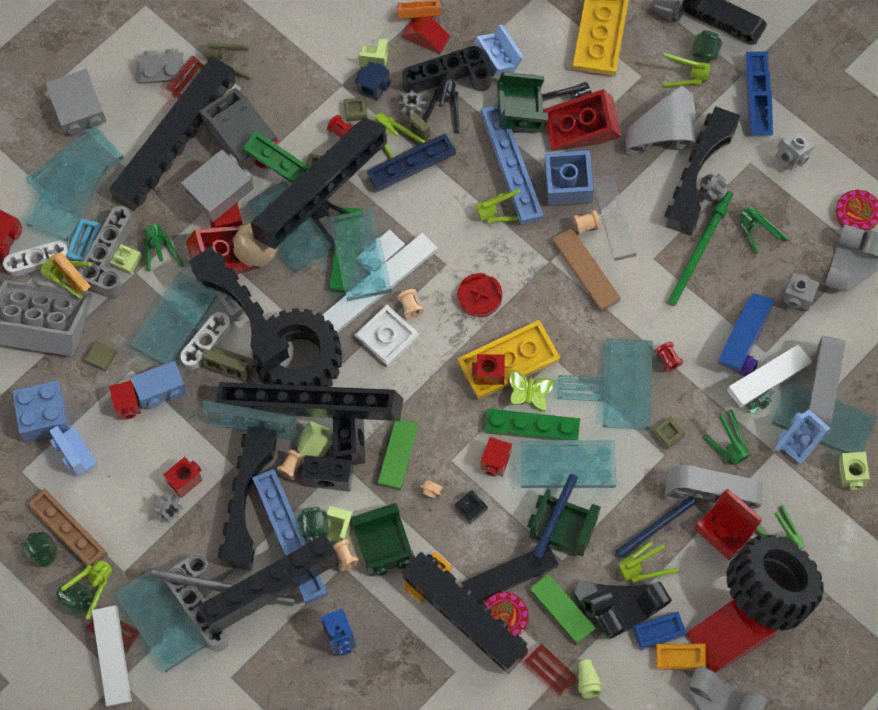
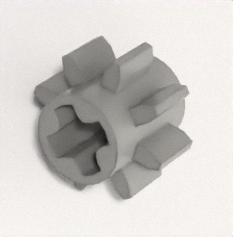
M413 90L406 95L402 94L403 101L398 102L399 109H402V116L407 115L410 117L413 113L422 116V109L426 108V102L422 101V94L418 95Z
M720 173L716 176L714 174L706 175L700 182L701 195L707 201L711 198L716 201L722 199L727 193L726 187L728 184L726 179Z
M165 492L164 496L155 497V505L151 506V508L157 512L155 517L159 521L164 519V521L170 523V520L179 518V512L183 507L177 504L180 499L176 495L171 497L169 493Z

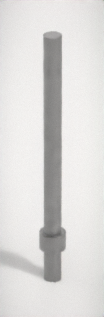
M153 568L151 578L220 592L234 585ZM283 595L269 604L274 605V603L293 606L295 597Z

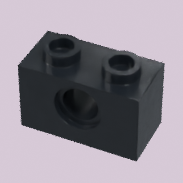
M333 418V447L336 459L352 460L353 465L366 463L363 419Z
M305 455L301 477L304 487L350 492L354 470L352 460Z

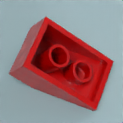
M604 89L543 109V112L548 115L546 128L552 151L602 144L621 137L613 96Z
M242 226L195 229L186 241L190 259L207 248L212 247L216 253L221 252L227 262L225 264L228 269L233 268L237 275L260 267L254 265L249 267L239 261L234 254L233 238Z
M735 599L687 632V636L692 644L706 645V665L714 673L770 641L777 633V630L768 629L766 625L761 626L753 618L749 619L745 611L737 607Z

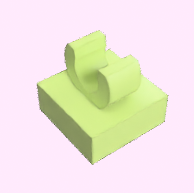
M120 244L110 264L112 267L131 275L142 255L140 252Z

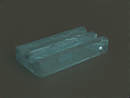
M558 375L557 399L603 402L605 377ZM579 384H596V385H579ZM562 390L597 391L599 394L562 392Z

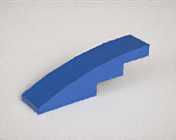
M768 51L746 52V85L750 136L773 135L772 91L770 88Z
M755 293L751 295L720 355L719 365L741 371L755 341L759 339L775 300Z

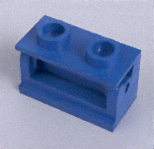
M343 608L321 616L320 619L325 634L328 633L330 638L329 642L333 655L339 654V656H344L351 653L353 648L356 647V643Z

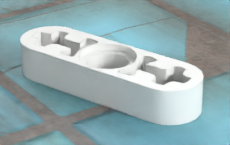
M55 241L9 254L4 259L3 265L10 276L24 275L41 270L44 262L49 260L45 252H48L49 257L56 253L57 249H60L66 257L68 248L65 243ZM33 255H42V260L39 263L30 262ZM23 258L26 259L27 266H25ZM14 261L17 262V268L15 269L12 268V262Z
M223 312L214 313L181 352V360L185 368L190 370L199 368L203 363L201 357L203 353L200 351L203 352L205 348L211 350L230 331L231 322L227 314ZM224 320L225 325L217 327L216 321L222 322ZM204 336H210L212 342L207 346H203L200 344V339ZM195 354L196 360H190L188 362L187 356H194Z

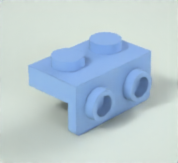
M499 25L492 34L477 36L474 44L483 51L494 75L515 71L523 59V55L503 25Z
M810 410L803 414L797 413L790 421V424H792L791 428L788 431L784 430L778 436L777 441L779 443L774 448L777 451L785 450L799 464L805 462L831 429Z
M58 426L50 430L53 436L50 442L57 452L60 450L63 452L65 457L61 459L68 470L73 468L76 475L80 476L97 465L95 458L74 427L64 433L61 432Z

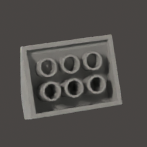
M4 279L0 287V345L73 356L81 339L92 293L78 292L83 296L82 299H79L66 289Z

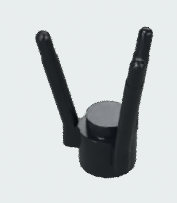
M450 79L439 81L438 89H435L434 96L423 120L427 123L437 99L440 100V107L443 106L444 102H449L453 99L455 132L459 133V92L455 91L456 83Z
M583 82L570 88L542 94V98L570 93L571 99L590 94L592 91L589 84Z
M327 200L310 218L315 221L331 246L336 247L335 242L319 218L331 217L329 208L349 217L352 214Z

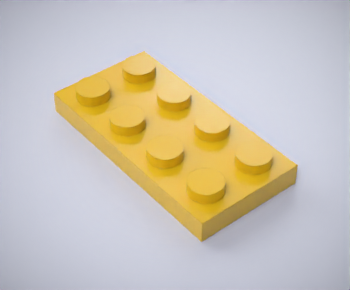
M629 0L584 1L573 70L616 76Z
M537 320L457 358V362L477 399L480 400L509 386L510 371H520L525 377H528L559 362L561 357L540 320ZM477 354L505 355L504 385L477 384L476 376H472V362H477ZM487 366L482 370L492 372L494 368Z

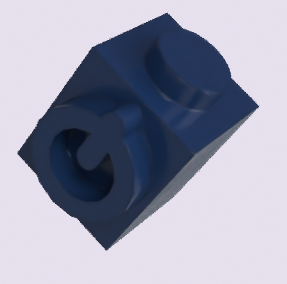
M370 61L367 66H362L355 79L358 93L378 101L383 91L386 92L391 84L389 70L382 64H375Z

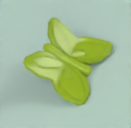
M510 371L509 381L514 389L510 398L511 404H522L526 400L527 404L532 402L536 408L545 411L547 409L545 396L549 394L553 387V379L545 377L537 380L533 385L534 380L532 378L528 379L527 383L526 377L520 371Z

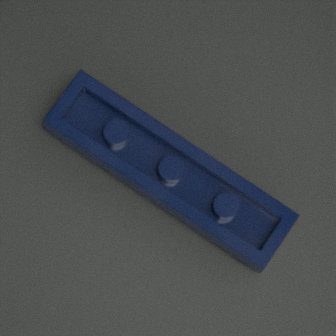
M445 133L367 170V175L376 191L379 192L456 155V150Z

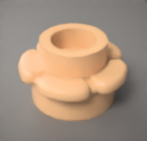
M425 479L424 484L420 485L424 489L422 493L435 499L436 495H442L440 492L443 487Z

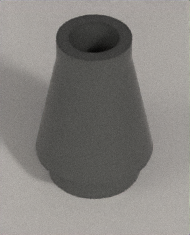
M652 0L650 11L671 22L680 21L684 5L680 4L679 1Z

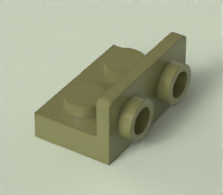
M213 346L211 350L205 348L201 356L205 367L246 382L255 365L254 359L217 346Z

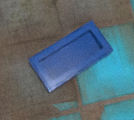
M679 611L634 625L632 628L640 651L687 635Z

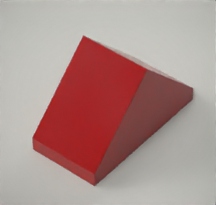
M432 16L412 18L402 34L403 38L438 54H441L450 39V35Z

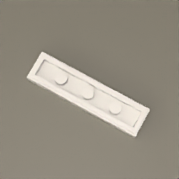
M796 345L728 387L727 391L739 407L742 408L809 367L812 361L802 348Z
M114 605L92 610L106 706L110 707L132 702L118 607Z

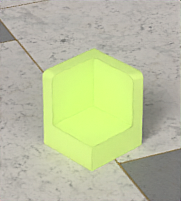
M379 39L378 47L363 46L362 52H359L358 56L359 66H367L370 61L386 67L389 52L388 40Z
M309 421L296 440L298 453L303 457L305 455L323 457L333 443L330 429L312 421Z
M329 506L327 513L328 523L324 534L329 541L334 543L348 540L352 527L351 517H353V512Z

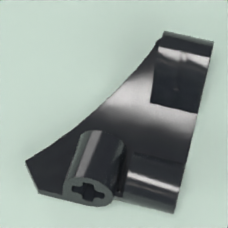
M578 580L573 593L587 616L595 618L608 640L632 629L634 625L642 623L672 602V598L661 581L646 585L616 586Z

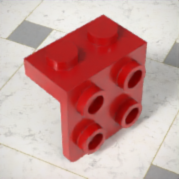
M726 489L722 492L712 510L695 525L694 530L730 561L751 539L761 524L762 519L754 510L739 499L737 495Z

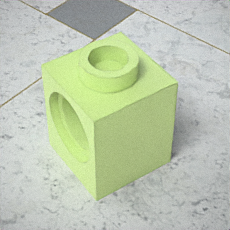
M866 452L842 453L839 459L842 488H849L850 490L864 488L870 479ZM849 469L858 470L860 475H852Z

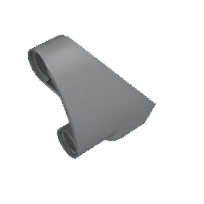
M680 86L632 124L624 132L626 153L628 155H640L653 143L675 141L676 148L689 149L695 146L693 124L696 111L693 94L685 87Z
M844 224L825 286L846 292L878 271V232L865 231Z
M700 666L696 667L688 685L689 692L701 710H764L767 699L756 692L747 691L744 694L723 684L714 672Z

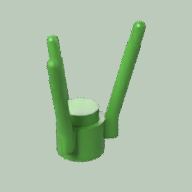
M781 505L780 509L786 522L779 512H776L775 516L787 534L784 538H787V541L790 543H796L799 545L798 548L802 550L806 546L803 542L804 540L799 535L786 508ZM759 527L757 528L756 532L759 535H768Z

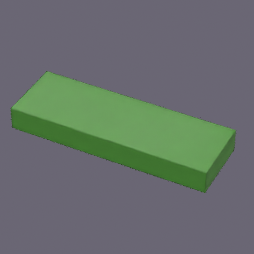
M401 419L400 421H395L378 480L379 486L401 491L417 434L418 423Z
M549 574L530 588L531 593L576 645L595 631L594 625Z

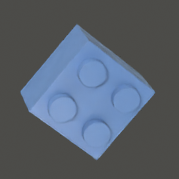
M590 151L545 153L544 170L548 205L592 203L593 181Z
M58 380L12 391L19 433L25 443L53 437L50 430L56 426L59 427L62 433L70 429L64 392Z

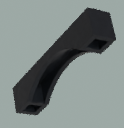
M715 106L712 114H707L704 122L706 129L704 132L700 131L696 144H699L697 150L692 149L688 162H691L689 169L684 168L680 178L683 183L681 187L677 186L672 197V199H675L674 204L667 207L664 216L667 218L666 227L692 236L701 212L696 189L698 174L711 155L731 143L738 127L739 114Z
M209 247L188 261L192 272L204 288L215 290L228 296L244 310L251 324L252 336L250 346L252 352L266 372L290 357L287 350L290 347L283 336L278 337L275 333L277 328L272 320L264 318L262 307L257 301L255 303L252 302L250 291L245 285L240 286L237 282L239 280L238 275L233 268L228 269L225 264L227 262L220 251L216 253L212 247Z
M248 426L247 433L242 435L241 447H243L242 456H238L236 468L239 469L238 478L234 477L232 491L235 492L233 500H229L227 513L230 514L229 522H225L223 527V536L226 537L224 545H220L218 558L221 559L223 567L252 571L256 547L246 526V501L250 488L254 483L252 477L259 475L264 467L274 460L278 440L276 430Z

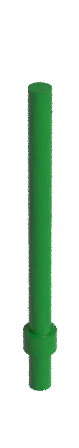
M727 190L720 203L715 205L712 211L713 216L667 301L671 306H676L720 220L728 212L727 207L734 195L731 191Z

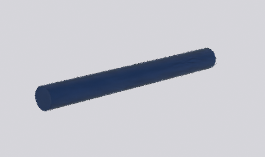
M569 474L532 555L534 559L541 560L578 480V476Z
M688 497L615 551L620 558L624 557L696 504L693 497Z

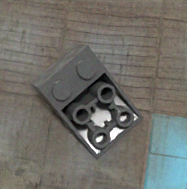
M236 88L199 111L206 129L240 162L250 157L242 149L255 130L272 142L277 139L276 135L249 100Z

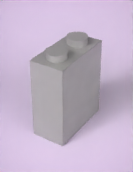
M87 68L45 83L65 136L76 135L82 130L90 127L95 128L107 122Z
M223 150L219 151L181 182L184 193L212 222L254 189L252 184L253 177L250 172L245 168L242 170L238 166L236 158L232 154L227 155Z

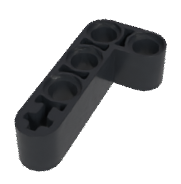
M683 0L682 3L684 11L688 15L751 45H755L767 27V23L763 18L726 0Z
M469 46L405 68L402 72L403 89L407 93H410L411 90L414 93H419L437 87L442 79L455 81L468 76L475 90L486 91L491 85V70L481 48ZM483 76V77H485V78H484V79H478L477 77Z

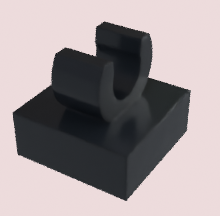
M473 490L454 504L456 510L469 524L488 510V506Z

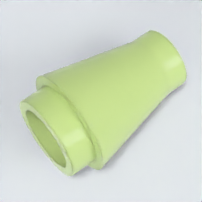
M592 660L580 661L578 663L579 692L582 693L583 698L599 696L602 693L601 689L603 686L593 667Z

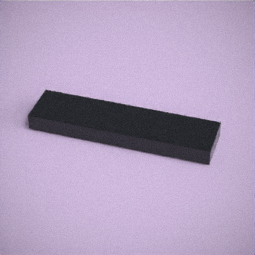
M547 545L541 560H536L532 557L533 550L461 582L462 587H467L474 594L473 599L478 603L496 593H501L553 570L559 564L550 546Z

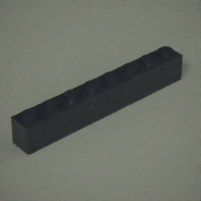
M213 56L208 60L111 185L109 190L114 200L133 211L145 202L149 191L158 185L162 174L171 168L172 161L177 155L182 154L186 143L197 134L198 128L203 122L199 111L223 96L228 89L230 90L234 86L236 78L232 67Z
M366 117L355 124L346 135L341 137L332 148L327 150L318 161L313 163L304 174L299 176L290 187L285 189L276 200L270 203L262 213L253 219L251 228L254 239L276 249L387 144L385 126Z
M219 382L216 405L226 413L262 414L263 412L286 416L400 421L404 399L396 390Z

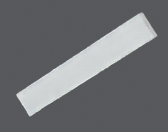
M421 233L323 314L325 321L329 320L333 324L334 330L339 333L435 254L438 248Z

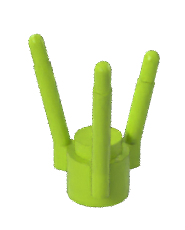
M667 53L663 54V57L672 61L692 66L690 77H694L692 80L663 83V87L692 84L702 85V80L708 81L710 64L691 61Z
M378 113L372 119V121L385 126L386 135L392 133L394 136H398V132L394 129L395 127L421 144L425 143V140L395 122L391 117L388 118L384 113ZM386 144L383 148L388 157L392 159L394 156Z
M517 189L512 192L507 190L489 200L476 204L481 221L487 219L488 224L503 221H520L518 216L494 217L495 214H498L495 204L519 194L520 190Z
M50 260L44 262L41 268L43 276L60 284L79 299L83 298L78 291L62 280L64 276ZM70 261V263H71L73 266H78V267H91V266H92L91 263H87V262Z
M651 541L629 557L621 560L622 562L618 564L624 580L628 581L631 579L633 584L640 580L677 573L679 568L639 575V572L642 571L640 563L665 549V545H661L637 558L653 545Z
M97 561L94 566L88 565L83 572L61 587V590L65 591L86 575H88V580L94 587L99 585L85 617L86 620L91 618L92 610L95 609L101 593L108 583L107 579L112 573V569L107 562Z

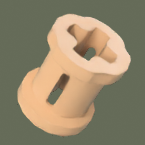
M592 210L591 213L579 217L578 215L573 216L574 226L578 235L586 230L601 229L596 210Z
M415 289L405 290L397 296L398 301L402 303L405 310L404 316L406 319L417 317L424 312L423 307L419 305L417 300V291Z
M289 450L287 458L282 466L277 467V471L285 478L295 480V474L300 466L304 464V457L294 450Z
M343 540L333 545L337 552L340 564L338 568L340 571L351 569L359 562L349 547V540Z

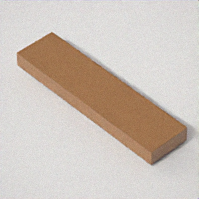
M573 228L553 238V243L601 312L620 302L621 297Z
M45 488L27 504L86 566H94L97 561H101L108 555L107 551Z

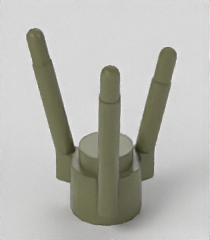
M209 41L206 44L205 57L210 59L213 56L220 60L225 58L226 49L249 50L250 46ZM232 67L235 74L249 80L251 79L250 75Z

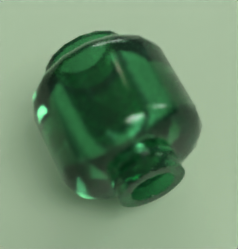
M703 30L694 37L691 53L697 58V62L710 64V61H716L719 58L722 41L717 33Z
M320 507L303 509L302 513L297 517L299 535L305 540H309V542L323 534L327 536L330 532L327 514L325 511L320 510Z
M46 532L31 533L22 546L24 555L29 563L35 567L51 565L55 561L58 552L57 546Z
M76 582L65 591H62L61 587L64 585H61L56 594L59 608L75 616L86 613L93 600L90 588Z

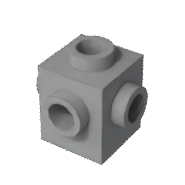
M797 132L789 138L784 137L777 146L779 150L775 158L792 171L797 166L802 167L810 158L809 154L815 145Z
M793 273L791 280L786 279L781 292L785 293L783 302H786L792 308H801L809 311L820 283L811 280L807 275Z

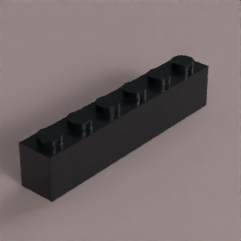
M323 534L198 605L200 617L213 636L338 564L337 552L326 535Z
M420 552L401 571L402 578L509 675L528 654L527 642L518 634L516 636L508 631L510 627L502 619L496 620L490 614L492 611L483 602L478 604L473 599L474 594L467 587L463 586L461 588L455 583L456 578L448 570L443 572L437 566L439 563L432 555L428 554L426 556Z

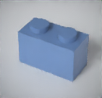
M175 361L131 377L143 409L156 408L164 401L179 399L183 394L187 393Z

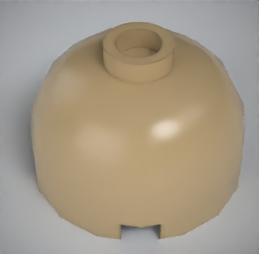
M251 222L242 226L233 238L234 254L239 261L249 267L253 265L260 266L259 268L267 266L278 252V247L273 249L254 239Z

